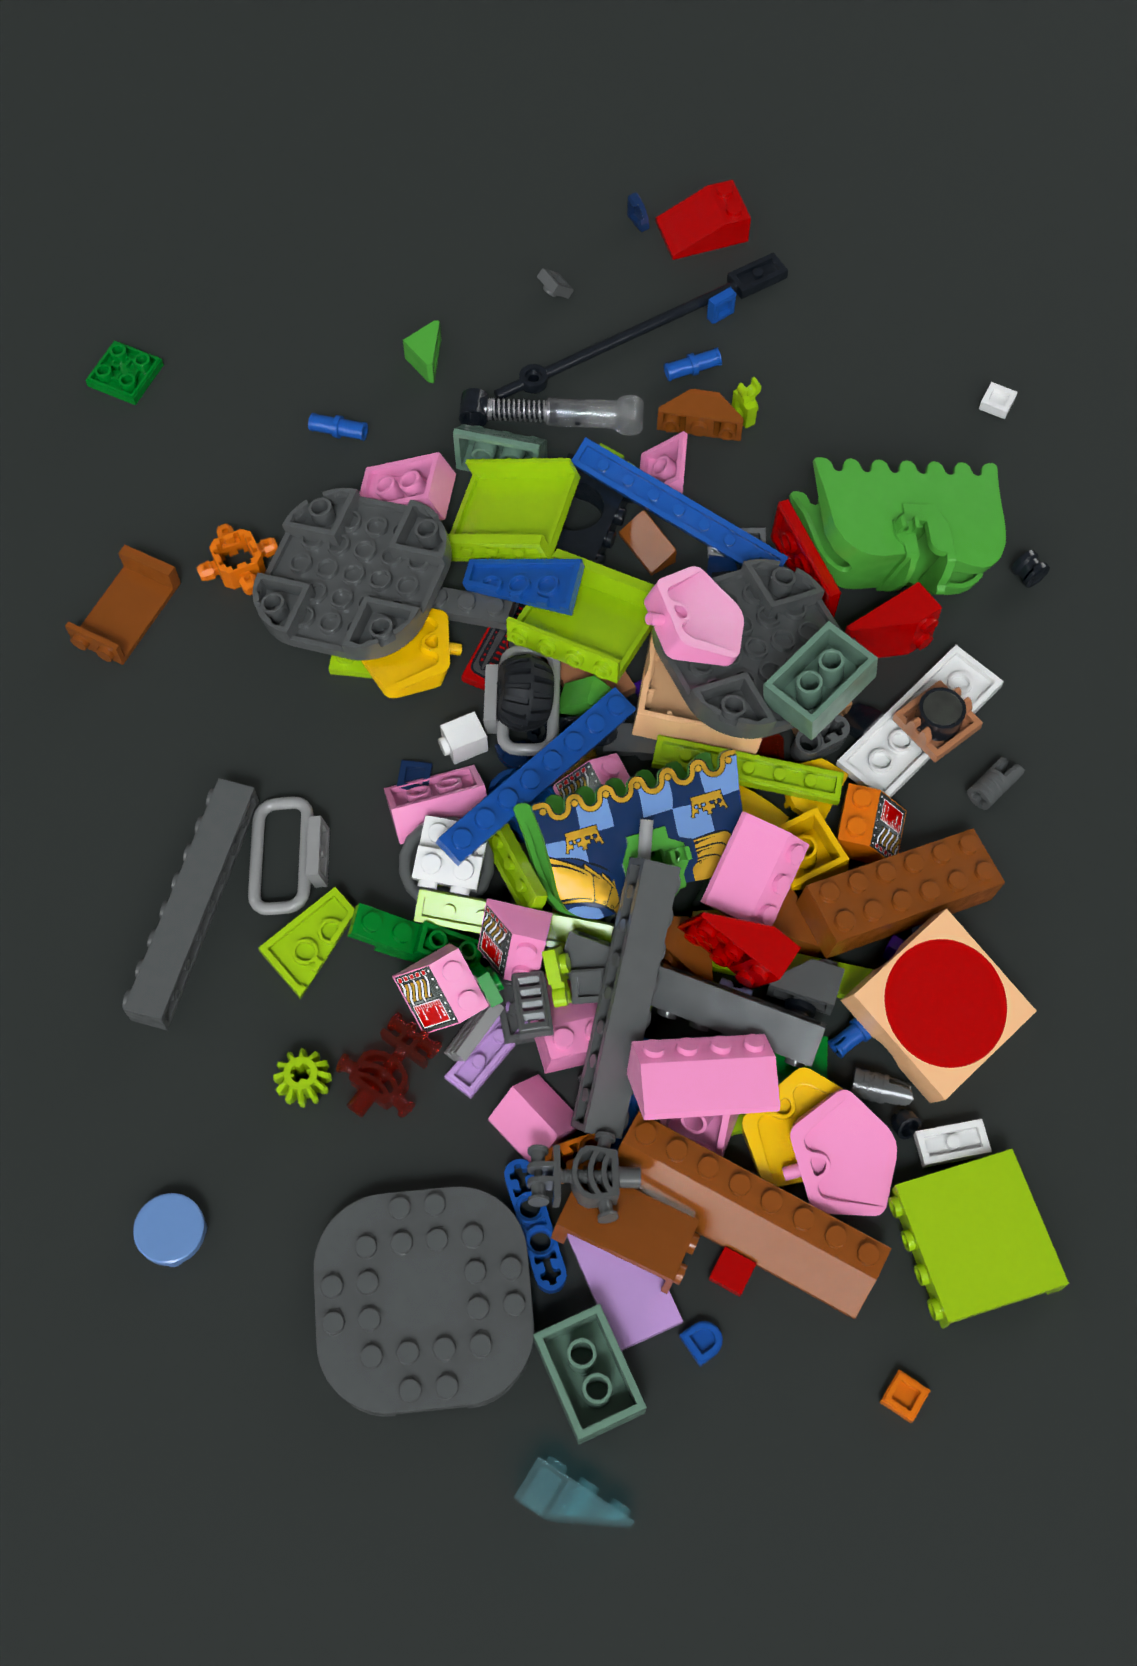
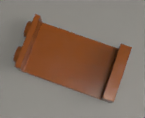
M124 545L118 553L124 567L79 627L69 621L65 625L71 638V643L81 650L89 649L96 652L100 658L107 662L113 660L124 665L181 584L174 566L127 545Z
M581 1184L583 1189L587 1191L586 1184ZM619 1188L620 1195L617 1205H613V1209L618 1212L619 1218L614 1222L601 1224L597 1220V1216L600 1214L599 1208H585L581 1206L571 1191L555 1225L551 1239L564 1244L568 1234H571L665 1280L661 1288V1292L665 1294L668 1293L673 1283L680 1285L688 1265L682 1263L686 1252L691 1255L693 1254L701 1236L695 1233L700 1220L633 1188Z

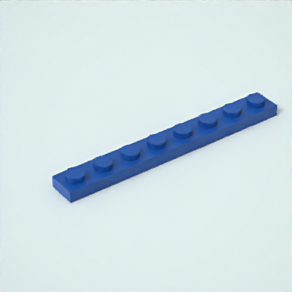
M586 437L571 460L575 468L741 566L743 561L770 559L781 561L779 566L783 567L788 560V556Z
M614 687L443 833L435 843L459 866L515 817L513 812L515 804L532 803L632 716L637 709Z

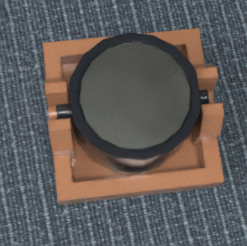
M941 680L894 713L892 719L935 763L980 730L983 724L971 711L973 708L971 699L967 697L963 700L959 687L951 690Z

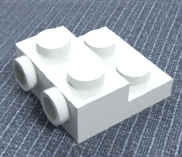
M425 815L412 879L418 881V887L437 890V886L442 885L451 887L450 893L469 896L470 891L477 892L487 842L462 864L457 866L435 842L458 821Z

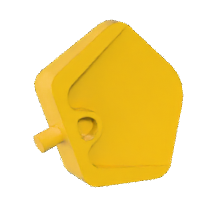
M431 608L422 629L406 646L385 657L361 660V662L385 696L399 698L441 686L450 666V655L460 656L462 644L449 642L448 615L442 610Z
M806 1067L795 1070L778 1085L780 1096V1110L778 1112L747 1113L743 1117L742 1134L759 1177L777 1187L803 1182L802 1177L786 1181L782 1170L784 1166L797 1163L790 1139L793 1123L830 1094L843 1089Z

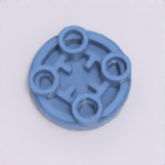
M166 1193L154 1197L141 1208L134 1222L133 1236L138 1250L148 1260L158 1265L177 1267L190 1259L199 1250L208 1227L203 1212L192 1199L182 1194Z

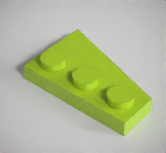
M336 887L258 947L259 952L300 999H302L352 921L355 909Z

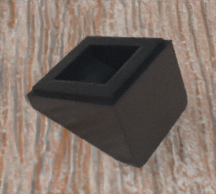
M857 703L843 717L849 722V734L858 741L883 716V713Z

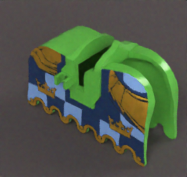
M728 749L722 751L717 757V768L715 770L711 754L703 752L696 755L689 762L687 772L684 771L680 763L671 761L658 771L657 780L649 770H639L635 776L627 780L626 787L619 778H610L605 784L597 787L595 793L590 787L581 786L577 788L575 793L568 794L564 800L559 795H550L546 797L544 802H537L532 806L528 803L515 804L513 812L524 837L531 864L547 892L548 904L560 913L585 919H600L618 913L630 857L637 858L640 819L654 820L651 860L681 868L679 890L685 888L687 882L712 878L743 811L738 781L736 750Z

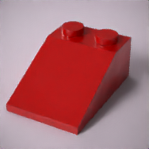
M732 179L707 185L657 216L655 222L672 260L748 242L751 217Z
M917 582L846 626L845 633L852 639L855 638L860 645L878 658L908 655L917 648L919 650L926 648L932 642L934 630L939 624L938 619L942 606L920 582Z

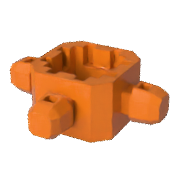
M229 524L220 525L216 531L218 538L213 539L209 547L213 561L209 562L207 560L196 567L201 581L216 579V576L220 575L225 587L234 590L241 587L244 593L253 595V585L257 573L265 574L266 572L263 558L273 556L278 545L274 538L268 537L256 543L251 531L244 529L234 531ZM243 549L244 553L249 551L250 555H252V558H250L251 563L247 564L245 561L238 564L236 569H232V566L226 567L223 563L226 560L225 555L234 556L239 554L238 550Z

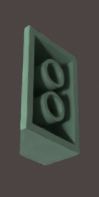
M466 424L454 428L453 431L456 469L470 472L465 463L466 459L547 458V440L535 436L513 434L509 431H498Z

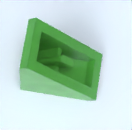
M435 320L403 340L405 359L428 383L435 382L442 340L440 321Z
M595 675L565 683L560 697V714L581 716L610 692L612 688Z

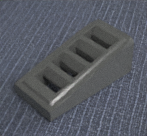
M544 971L513 974L511 981L519 1039L554 1035ZM544 1019L541 1022L524 1023L525 1021Z

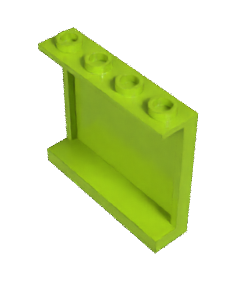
M562 457L466 459L465 463L472 473V477L450 534H447L452 548L451 561L469 562V559H552L580 480V476L571 459Z
M557 548L552 555V559H582L585 566L572 616L526 605L517 619L509 616L506 619L507 640L517 646H523L536 651L545 657H551L566 663L573 668H579L594 674L601 679L618 683L652 630L653 625H647L645 622V616L648 612L644 605V599L654 584Z
M1013 1149L897 1184L889 1193L891 1196L888 1198L890 1211L894 1218L899 1217L903 1227V1231H901L902 1242L908 1252L912 1251L917 1264L914 1265L916 1278L921 1286L925 1285L930 1297L927 1300L929 1312L934 1321H939L942 1329L948 1327L951 1323L1044 1293L1048 1295L1058 1292L1069 1284Z

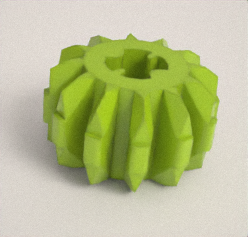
M303 1048L299 1051V1057H294L292 1052H288L287 1058L289 1062L278 1061L277 1067L281 1072L273 1075L274 1082L279 1084L276 1088L278 1095H286L285 1101L289 1105L298 1100L299 1106L304 1108L309 1098H311L314 1104H318L317 1093L328 1094L329 1089L325 1084L332 1081L331 1073L326 1072L330 1067L327 1060L320 1061V1055L316 1051L308 1056L306 1049ZM308 1074L309 1078L307 1080L302 1078L299 1082L296 1078L298 1076L305 1077Z

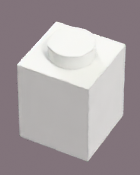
M475 711L440 725L442 737L438 739L439 746L444 756L450 755L454 765L488 751L487 735Z

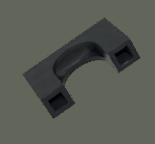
M569 453L567 458L572 460L574 454ZM576 468L580 480L574 498L591 503L600 511L602 516L596 524L584 530L571 531L562 529L555 551L558 548L604 566L606 559L604 553L607 548L611 549L616 538L615 529L617 525H623L627 513L626 505L627 503L632 504L633 501Z

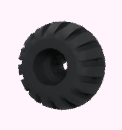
M530 654L515 655L501 663L498 669L497 720L509 729L517 732L532 731L542 727L549 719L553 705L554 674L548 663Z

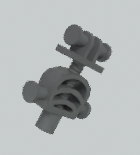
M600 1131L595 1134L597 1146L586 1145L579 1149L573 1160L572 1169H561L560 1145H553L552 1161H545V1156L549 1154L547 1146L532 1145L528 1147V1155L531 1156V1162L527 1165V1172L534 1176L527 1180V1187L531 1189L528 1204L534 1207L548 1205L549 1197L546 1196V1190L552 1191V1208H559L561 1183H570L572 1193L581 1206L585 1208H599L598 1222L601 1224L611 1223L619 1218L618 1212L613 1209V1205H617L619 1199V1188L640 1189L641 1169L640 1167L619 1166L618 1150L611 1149V1145L615 1143L616 1136L606 1131ZM590 1160L587 1169H578L581 1163ZM597 1162H602L601 1170H594ZM581 1184H586L587 1191L583 1189Z

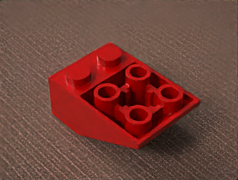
M702 912L679 923L677 928L684 932V937L688 942L695 946H701L710 953L709 957L713 962L730 969L736 974L735 978L739 983L753 989L780 980L801 949L800 946L774 926Z

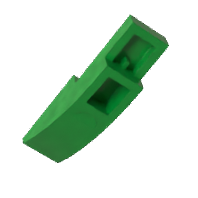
M362 903L355 906L347 935L356 940L374 945V951L414 963L449 943L459 948L467 965L477 960L480 962L482 954L478 950L479 940L427 921L418 924Z

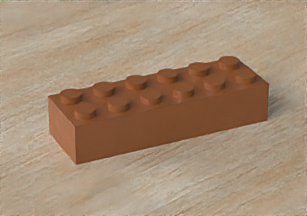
M974 828L808 884L796 904L824 957L828 959L909 930L912 927L925 923L931 916L945 909L954 914L990 901L1005 884V881Z

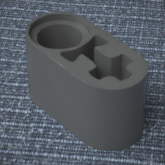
M837 715L813 740H810L799 731L790 748L792 759L796 763H802L823 758L839 750L850 732L849 722L845 717ZM805 742L810 744L813 750L808 751L803 749L800 743Z

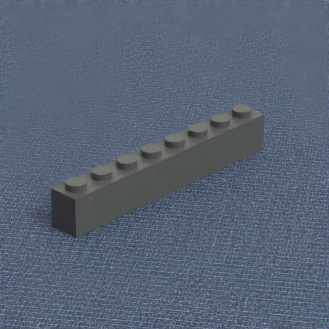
M218 778L215 788L209 790L206 799L207 807L204 815L199 816L196 821L195 836L192 844H187L183 854L184 863L180 872L177 871L172 879L170 897L163 902L160 908L158 926L151 931L148 937L146 955L144 959L139 960L136 966L135 982L132 989L129 988L124 995L123 1010L131 1021L168 1031L253 819L254 812L259 804L254 787Z
M630 857L571 1122L572 1127L585 1133L596 1134L600 1131H606L614 1134L616 1138L622 1139L623 1130L628 1125V1107L630 1098L634 1094L627 1076L632 1041H643L645 1030L651 1021L650 1007L653 995L656 993L659 984L657 975L660 961L663 960L666 952L665 938L667 929L673 920L672 907L674 897L681 884L679 876L680 867L642 858Z
M579 930L569 932L563 952H567L570 957L571 970L606 968L611 943ZM660 961L657 975L659 984L651 1002V1006L658 1008L657 1013L673 1020H676L677 1016L690 1020L689 1026L704 1032L711 1028L721 1032V1036L765 1034L773 1052L785 1057L784 1062L797 1068H804L805 1065L812 1067L827 1026L826 1023ZM568 973L569 978L567 980L571 981L570 973Z

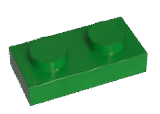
M478 960L468 965L488 1004L493 1008L502 1003L504 1000L499 992L504 987L495 971L493 972L490 966L484 968Z

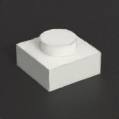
M991 382L980 403L979 409L1005 419L1018 392Z

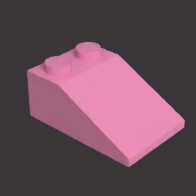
M440 452L366 467L359 494L361 497L408 505L410 499L418 501L434 510L441 521L446 519L456 473Z
M545 974L554 1035L535 1037V1042L544 1072L547 1074L584 1065L598 1003H568L569 1005L555 1008L552 999V987L548 985L547 975ZM567 980L571 991V981ZM544 1019L533 1020V1021H530V1022H531V1023H533V1022H541V1021H544Z

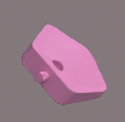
M691 566L665 576L657 581L645 597L644 605L648 612L645 616V622L647 625L654 626L665 654L671 659L729 666L733 664L740 654L744 627L743 613L737 603L703 569Z
M839 1089L793 1123L790 1139L797 1163L782 1167L784 1178L787 1181L802 1177L809 1203L827 1214L877 1216L883 1213L887 1207L897 1160L896 1140L890 1129L852 1092L846 1089Z

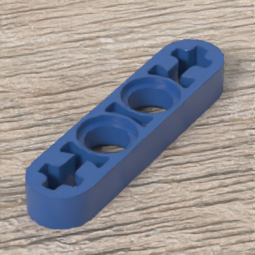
M515 1159L506 1166L504 1177L516 1219L520 1223L525 1236L528 1259L538 1288L548 1294L557 1293L565 1286L567 1274L558 1242L551 1239L553 1226L546 1206L540 1207V1212L533 1218H527L521 1214L520 1207L531 1196V1191L524 1192L515 1197L514 1193H521V1188L517 1179L511 1180L510 1178L515 1176V1169L521 1168L523 1173H527V1165L530 1162L524 1159ZM529 1174V1175L525 1176V1184H526V1187H527V1180H528V1178H530V1177H532V1176H534V1175ZM537 1233H543L550 1238L551 1243L547 1250L538 1252L531 1247V1238ZM555 1254L556 1259H550L553 1272H560L561 1275L556 1277V1284L550 1285L548 1280L542 1281L541 1277L545 1276L543 1261L536 1264L535 1260L546 1259Z

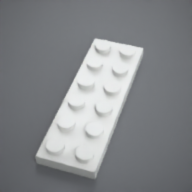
M955 645L837 760L836 766L849 774L848 777L858 785L879 789L891 798L930 759L892 720L894 713L941 680L951 690L959 687L961 689V698L963 700L967 697L971 699L973 707L971 711L975 714L1002 687L1004 681Z

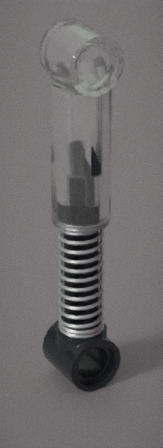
M468 388L461 395L459 421L461 424L483 427L488 420L494 419L496 421L497 418L500 421L502 418L505 421L508 418L509 421H512L514 418L515 422L517 419L520 422L523 419L525 422L528 419L530 422L533 419L534 422H537L539 419L540 423L544 420L547 426L616 429L622 435L633 436L639 434L643 429L644 402L641 398L634 395H625L618 400L548 397L546 403L545 400L543 403H540V400H538V403H535V400H533V403H530V400L526 403L524 399L523 402H520V399H518V402H515V399H513V402H510V399L505 402L504 398L503 401H500L499 398L497 401L495 398H490L482 389Z

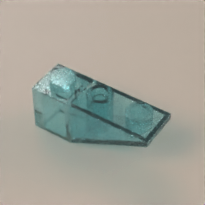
M538 1456L514 1496L516 1501L545 1521L629 1529L634 1523V1520L628 1517L631 1513L628 1507L612 1498L610 1503H607L597 1496L599 1488L582 1477L576 1482L565 1474L568 1468L551 1456L546 1461Z

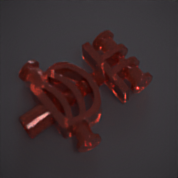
M396 1013L389 1021L387 1029L400 1033L399 1036H394L385 1028L380 1032L381 1039L396 1049L392 1054L371 1049L364 1052L357 1062L349 1059V1055L346 1053L339 1059L336 1072L341 1073L344 1071L349 1073L351 1085L358 1089L346 1106L362 1118L373 1103L376 1102L385 1110L394 1106L399 1111L398 1116L400 1118L405 1117L415 1107V1103L408 1101L404 1097L409 1090L410 1081L401 1062L407 1057L425 1070L428 1066L427 1058L418 1053L419 1049L424 1050L427 1053V1057L432 1059L440 1050L442 1042L439 1040L434 1042L428 1037L429 1033L425 1030L418 1034L415 1032L417 1024L413 1021L410 1023L402 1019L401 1013ZM412 1038L413 1042L407 1045L406 1042ZM374 1061H380V1062H385V1063H383V1065L381 1066V1065L376 1064V1063H373V1062H374ZM395 1070L402 1076L399 1086L392 1075ZM386 1081L393 1088V1091L390 1094L384 1085Z

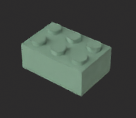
M828 621L763 684L764 701L774 712L810 740H813L876 678L878 657Z
M600 1304L533 1334L534 1343L578 1445L645 1414L647 1409Z

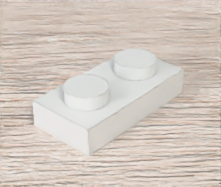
M982 1119L915 1131L913 1134L922 1168L988 1156L992 1152Z

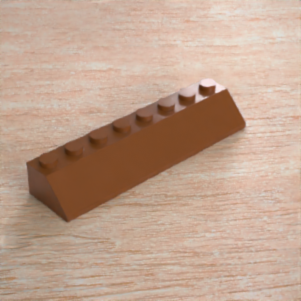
M640 1112L637 1113L618 1149V1163L620 1167H640L641 1169L640 1189H633L700 1220L695 1230L696 1233L723 1248L726 1246L752 1260L761 1269L850 1318H856L892 1248L655 1120H644Z

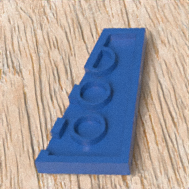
M469 559L463 585L467 591L572 616L585 566L582 559Z

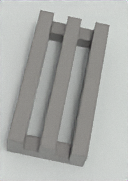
M501 1004L493 1008L489 1005V1007L470 1017L444 1053L453 1061H466L501 1014L504 1007Z

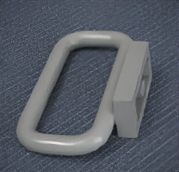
M514 645L506 649L501 655L499 667L507 658L515 655L530 654L545 658L552 668L554 674V696L552 710L547 720L546 739L541 743H514L509 738V728L497 720L498 664H486L484 728L486 734H497L498 744L508 754L535 756L559 735L561 664L556 659L545 657L523 646Z
M301 797L272 798L261 803L254 812L251 832L248 900L252 909L261 915H280L296 912L308 901L311 883L315 888L328 887L330 828L321 815H313L312 806ZM298 809L301 812L297 894L288 901L264 902L261 899L266 816L276 810Z

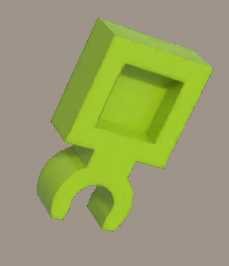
M562 945L549 947L542 951L548 985L552 987L553 1004L555 1008L569 1005L568 1003H572V995L567 982L569 978L568 973L571 972L570 957L567 952H563Z

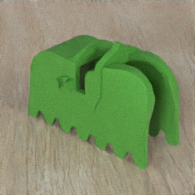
M817 457L813 460L818 492V504H811L807 495L803 492L793 491L789 495L796 514L837 586L845 589L876 588V591L895 592L904 586L909 588L920 582L931 595L960 594L971 589L981 579L983 572L990 569L1001 558L1006 544V528L999 492L997 465L994 463L984 464L980 469V475L977 476L973 474L970 466L963 462L957 463L953 468V474L950 475L945 472L939 462L935 461L930 462L926 467L925 474L918 472L915 464L908 460L902 461L898 466V473L890 471L888 464L880 459L875 460L870 465V472H865L862 470L859 462L852 458L846 459L842 464V471H837L827 458Z

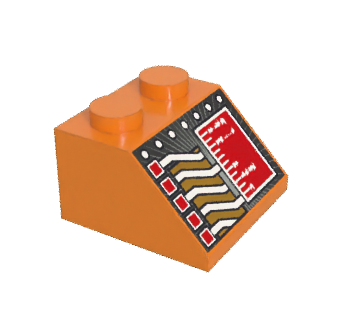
M849 783L843 800L836 838L849 859L873 863L899 854L906 810L879 789Z

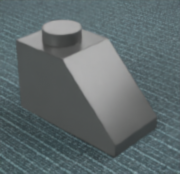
M811 959L786 971L780 980L769 983L766 995L783 1001L788 998L801 999L812 1004L816 1011L831 1015L845 969L838 967L836 962L829 959Z

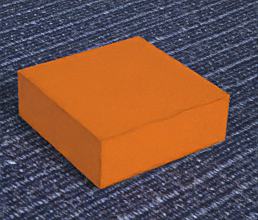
M898 1370L879 1403L909 1423H912L931 1390L901 1370Z

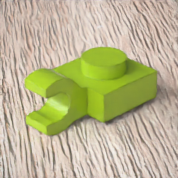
M755 377L751 379V384L748 387H745L743 383H739L737 389L733 390L732 407L744 418L743 426L745 429L755 425L758 403L755 397L760 393L762 386Z

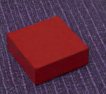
M725 1246L708 1280L740 1297L757 1263Z

